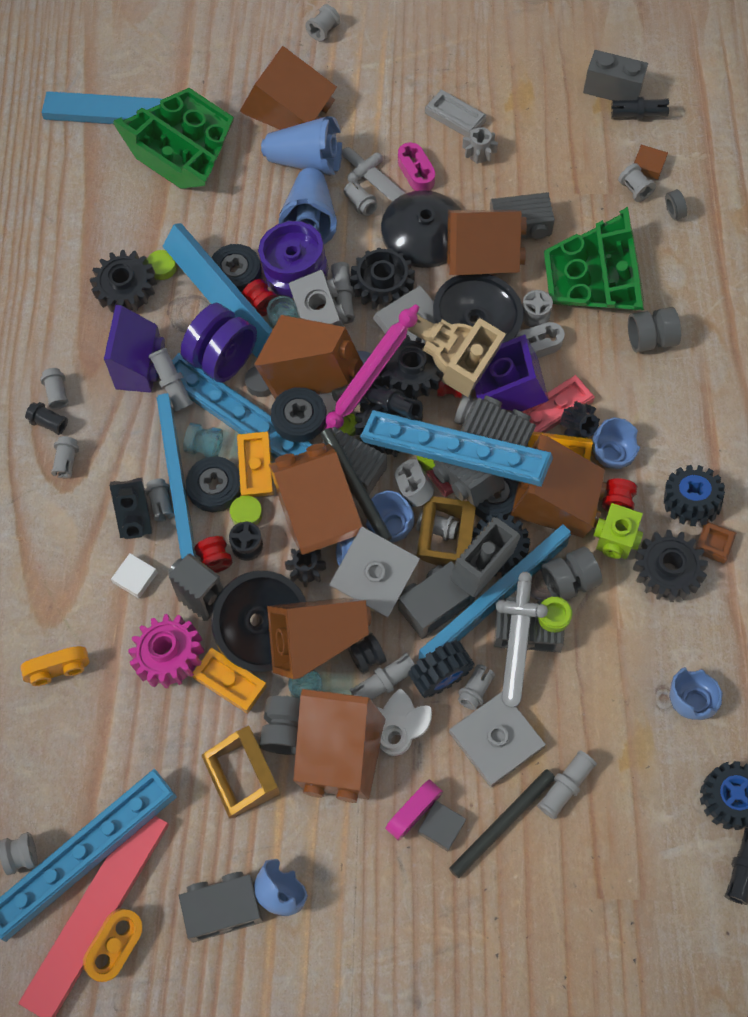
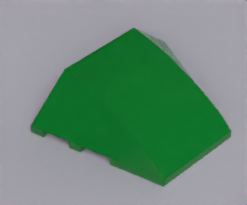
M187 88L160 100V104L148 110L144 108L137 110L136 115L125 120L120 117L113 121V125L137 160L180 189L205 186L232 126L234 117L191 88Z
M628 207L619 211L620 215L605 223L603 220L596 223L594 229L582 235L575 234L544 250L548 291L553 304L644 310L643 289Z

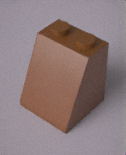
M282 46L253 86L240 112L281 130L319 119L318 115L321 110L327 113L335 101L331 96L337 86Z
M448 210L447 270L449 275L520 272V265H525L526 259L525 247H521V235H526L527 220L526 217H521L522 211Z
M281 315L254 365L276 399L282 392L294 387L307 388L315 391L318 395L331 393L336 388L350 384L363 366V362L346 327Z
M541 434L532 448L551 452L552 462L542 487L519 481L511 516L555 530L563 524L571 531V535L584 538L591 529H596L598 520L601 517V511L597 510L598 502L602 500L606 491L607 484L603 482L605 469L550 437Z
M314 444L306 449L307 452L295 456L292 453L284 454L275 459L276 462L268 464L290 534L302 555L355 537L362 526L337 452L330 444Z
M336 598L267 606L273 673L290 679H299L369 635L368 626L371 625L372 616L369 606L366 605V600Z
M302 689L293 781L303 789L304 794L317 798H323L324 793L337 795L336 798L338 800L349 803H357L358 798L369 800L381 745L382 731L386 720L369 697Z

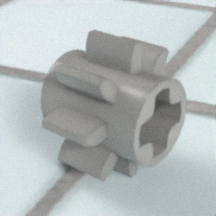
M484 127L475 128L474 130L470 129L469 137H463L462 148L465 149V158L470 157L477 164L491 161V153H497L498 142L495 141V133H491Z

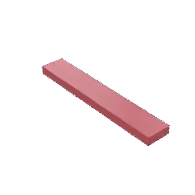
M574 375L547 393L549 401L522 412L531 417L530 423L536 425L533 432L546 433L560 424L564 409L574 407L575 401L589 405L594 401L595 396ZM427 470L429 478L444 497L453 493L452 487L447 481L441 483L433 470Z
M157 816L153 817L106 857L18 1002L19 1005L39 1017H56L84 970L83 958L87 949L108 915L122 906L167 830L169 824Z

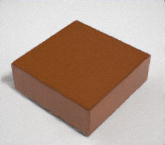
M641 144L634 163H637L642 168L641 172L646 177L659 180L668 152Z
M707 521V524L703 525L695 550L704 549L705 552L702 556L725 564L737 533Z

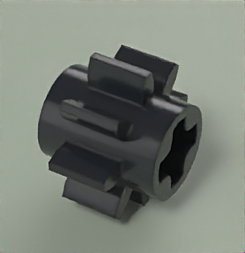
M575 401L574 407L564 409L560 425L566 428L564 435L580 438L594 435L600 421L594 415L596 408Z
M291 549L293 559L285 561L286 570L292 571L290 580L294 582L298 579L303 582L304 587H307L308 583L314 580L320 582L319 571L326 570V562L319 560L321 558V550L318 549L302 555L300 550Z

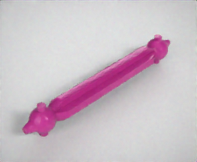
M417 304L401 311L399 322L392 325L337 400L335 411L327 414L325 429L333 427L340 429L343 426L344 417L353 412L407 336L408 328L416 325L419 310Z

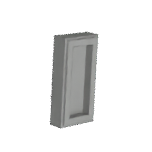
M442 89L425 107V114L465 137H469L470 129L479 128L486 122V114Z

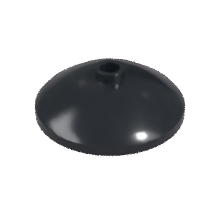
M419 190L403 194L391 202L383 214L381 222L383 242L387 249L392 248L398 254L403 253L405 261H411V266L431 268L446 264L448 210H461V208L449 197L434 191Z
M490 274L456 275L450 278L439 288L433 303L435 323H439L443 319L450 324H466L473 327L475 324L471 322H477L481 318L506 333L502 343L514 339L519 333L523 322V306L515 290L505 281Z
M251 571L234 578L219 593L212 610V634L220 652L230 662L240 668L255 672L272 671L267 606L307 602L302 591L289 578L272 571ZM253 614L259 616V623L256 626H253L250 622Z

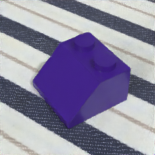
M115 305L104 355V361L116 390L151 393L153 382L158 381L159 375L149 355L165 348V339L160 336L158 326L155 323L121 305Z
M525 334L501 344L498 352L475 386L477 398L484 399L485 396H489L502 403L501 409L511 411L515 409L521 412L549 401L538 357Z

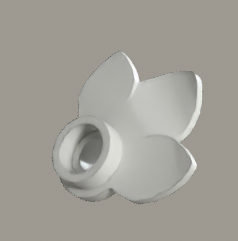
M398 689L388 700L384 709L377 707L386 719L380 748L391 756L405 753L409 749L412 740L425 734L429 728L432 719L431 707L425 705L414 708L409 696L402 689ZM401 735V739L397 744H391L393 736Z

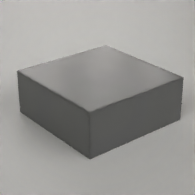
M435 801L420 826L418 834L448 852L466 822V818Z

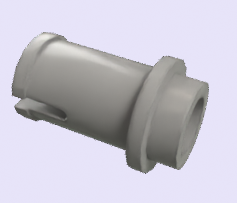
M353 180V184L349 182L345 186L343 192L356 205V211L359 214L369 216L377 209L376 198L374 195L368 194L358 181Z
M58 368L44 370L40 381L46 388L49 407L51 409L66 407L69 401L63 383L65 381L64 373Z
M61 436L54 443L56 454L51 474L56 476L57 472H59V478H71L75 453L79 452V446L76 439Z
M154 479L147 482L145 493L150 498L154 520L166 521L165 515H167L168 519L174 517L168 495L170 490L169 484L165 483L164 479Z
M421 511L417 521L416 530L420 531L423 511ZM435 515L433 534L442 536L445 541H448V539L454 540L458 532L459 521L454 520L453 516L444 518Z
M479 664L476 665L465 688H460L458 692L459 703L470 710H476L477 706H482L484 702L482 697L491 681L495 678V673L491 669L487 674H484L487 667Z

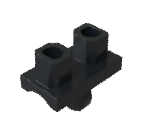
M143 478L110 482L109 486L120 538L133 539L140 538L146 534H152L153 529Z

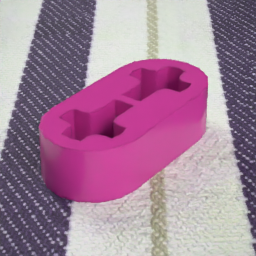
M411 142L401 145L398 149V165L408 183L415 191H430L435 184V170L423 149L418 144Z
M427 780L393 816L385 829L398 841L401 840L433 806L443 791L433 781Z

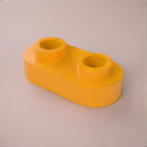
M76 646L30 659L22 663L20 669L24 682L31 683L32 686H42L51 682V678L61 675L74 676L82 673L90 661L87 649Z
M124 908L117 909L111 912L104 921L83 958L84 970L93 980L107 982L115 978L120 972L142 934V921L135 912ZM125 920L128 924L126 932L117 934V923ZM101 954H106L108 957L107 964L104 967L98 968L95 964L96 958Z

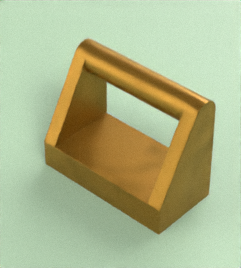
M432 496L423 506L416 556L420 560L436 566L442 565L444 567L451 561L455 565L456 559L460 558L464 550L468 549V546L471 545L476 507L469 501ZM436 510L460 519L456 554L430 550Z
M249 725L234 732L202 754V759L229 818H234L280 795L277 784ZM243 746L262 788L238 803L218 757Z

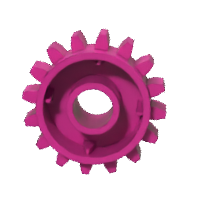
M164 614L162 622L159 623L155 618H151L152 626L147 628L141 625L139 627L143 633L141 637L133 636L131 639L136 647L128 649V653L133 658L130 661V665L143 682L147 680L152 687H156L158 683L162 684L164 688H169L170 684L174 683L181 685L182 680L188 676L192 677L195 667L200 666L202 663L199 660V654L204 653V648L200 644L203 639L192 622H185L180 615H177L174 621H172L168 614Z

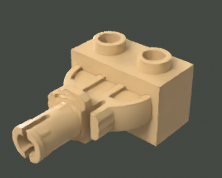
M417 314L418 321L416 325L408 328L407 331L425 341L423 351L433 356L436 366L444 373L442 382L469 397L498 352L506 333L481 318L472 327L466 324H450L443 319L441 322L433 324Z

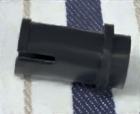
M42 402L31 403L25 414V418L29 420L31 425L35 426L38 424L57 435L63 433L68 423L67 417L45 408V404Z

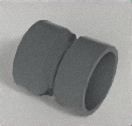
M674 307L655 310L653 315L648 311L632 313L628 317L629 341L633 351L636 353L653 350L656 344L658 347L668 348L678 346L681 342V324Z
M585 546L567 553L565 560L559 557L541 566L542 576L551 596L560 597L566 601L576 597L578 590L587 592L603 583L600 567L594 555Z
M270 696L266 698L264 720L268 724L262 726L259 748L276 754L296 755L299 698L290 696Z

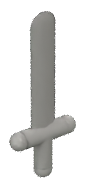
M350 147L343 149V157L356 167L347 176L349 182L353 183V180L359 181L364 177L392 202L399 196L406 194L376 168L383 160V156L380 153H374L367 160H364Z
M522 572L518 577L516 601L499 600L496 603V610L499 613L511 614L502 691L503 703L511 708L518 706L521 702L530 618H543L548 614V608L545 605L529 603L532 576L529 572Z

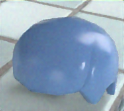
M616 417L603 421L592 438V451L595 459L607 468L622 469L631 465L640 450L636 439L638 433L636 427L626 419Z
M386 490L376 493L371 500L392 536L389 542L394 543L405 539L414 526L412 506L399 492ZM367 519L366 526L368 530L374 532Z
M684 667L673 676L669 698L673 709L682 717L692 720L709 719L717 713L722 705L723 692L718 682L706 674L703 669L687 671V668Z
M278 859L266 860L253 886L256 901L273 914L291 916L300 912L308 898L305 886L296 879L295 871L281 872Z

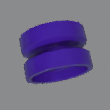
M302 221L280 223L269 229L260 240L258 253L267 284L275 294L285 298H293L289 283L320 270H323L327 278L329 268L321 234L312 225Z
M217 302L210 304L200 311L188 327L181 343V355L185 361L194 367L202 368L204 374L216 382L223 383L236 375L247 362L256 343V327L245 319L236 317L234 312Z

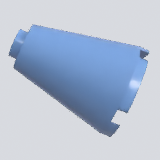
M326 116L268 133L261 143L262 154L271 163L298 169L315 168L325 175H335L334 171H339L342 160V142H337L336 133H341L338 121L334 116Z
M306 168L299 172L279 214V224L287 221H302L312 225L321 234L323 244H325L336 233L337 218L324 174L318 169Z

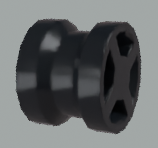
M248 521L240 522L230 530L229 542L232 552L238 559L250 561L262 553L263 540L261 538V531L254 523Z
M372 632L364 637L362 641L348 647V651L361 674L369 672L370 667L374 664L382 665L387 662L385 654Z

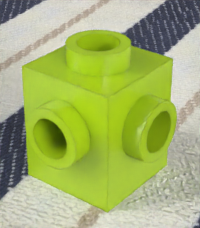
M611 503L606 519L599 518L593 535L599 538L596 550L602 551L604 555L613 559L623 558L627 560L631 549L637 551L643 532L638 531L643 513Z

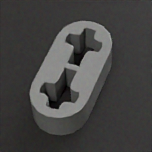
M548 322L519 331L515 338L525 334L537 357L540 358L560 350L565 333L559 324ZM549 334L551 337H556V339L551 341L550 338H545V335Z
M409 459L396 469L394 475L400 492L412 507L421 506L430 500L434 493L433 485L427 472L416 459Z

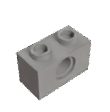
M320 270L289 283L301 319L344 327L343 322L348 321L342 304H336L334 297L339 296L333 278L327 280L323 270ZM325 304L322 309L316 310L318 306Z

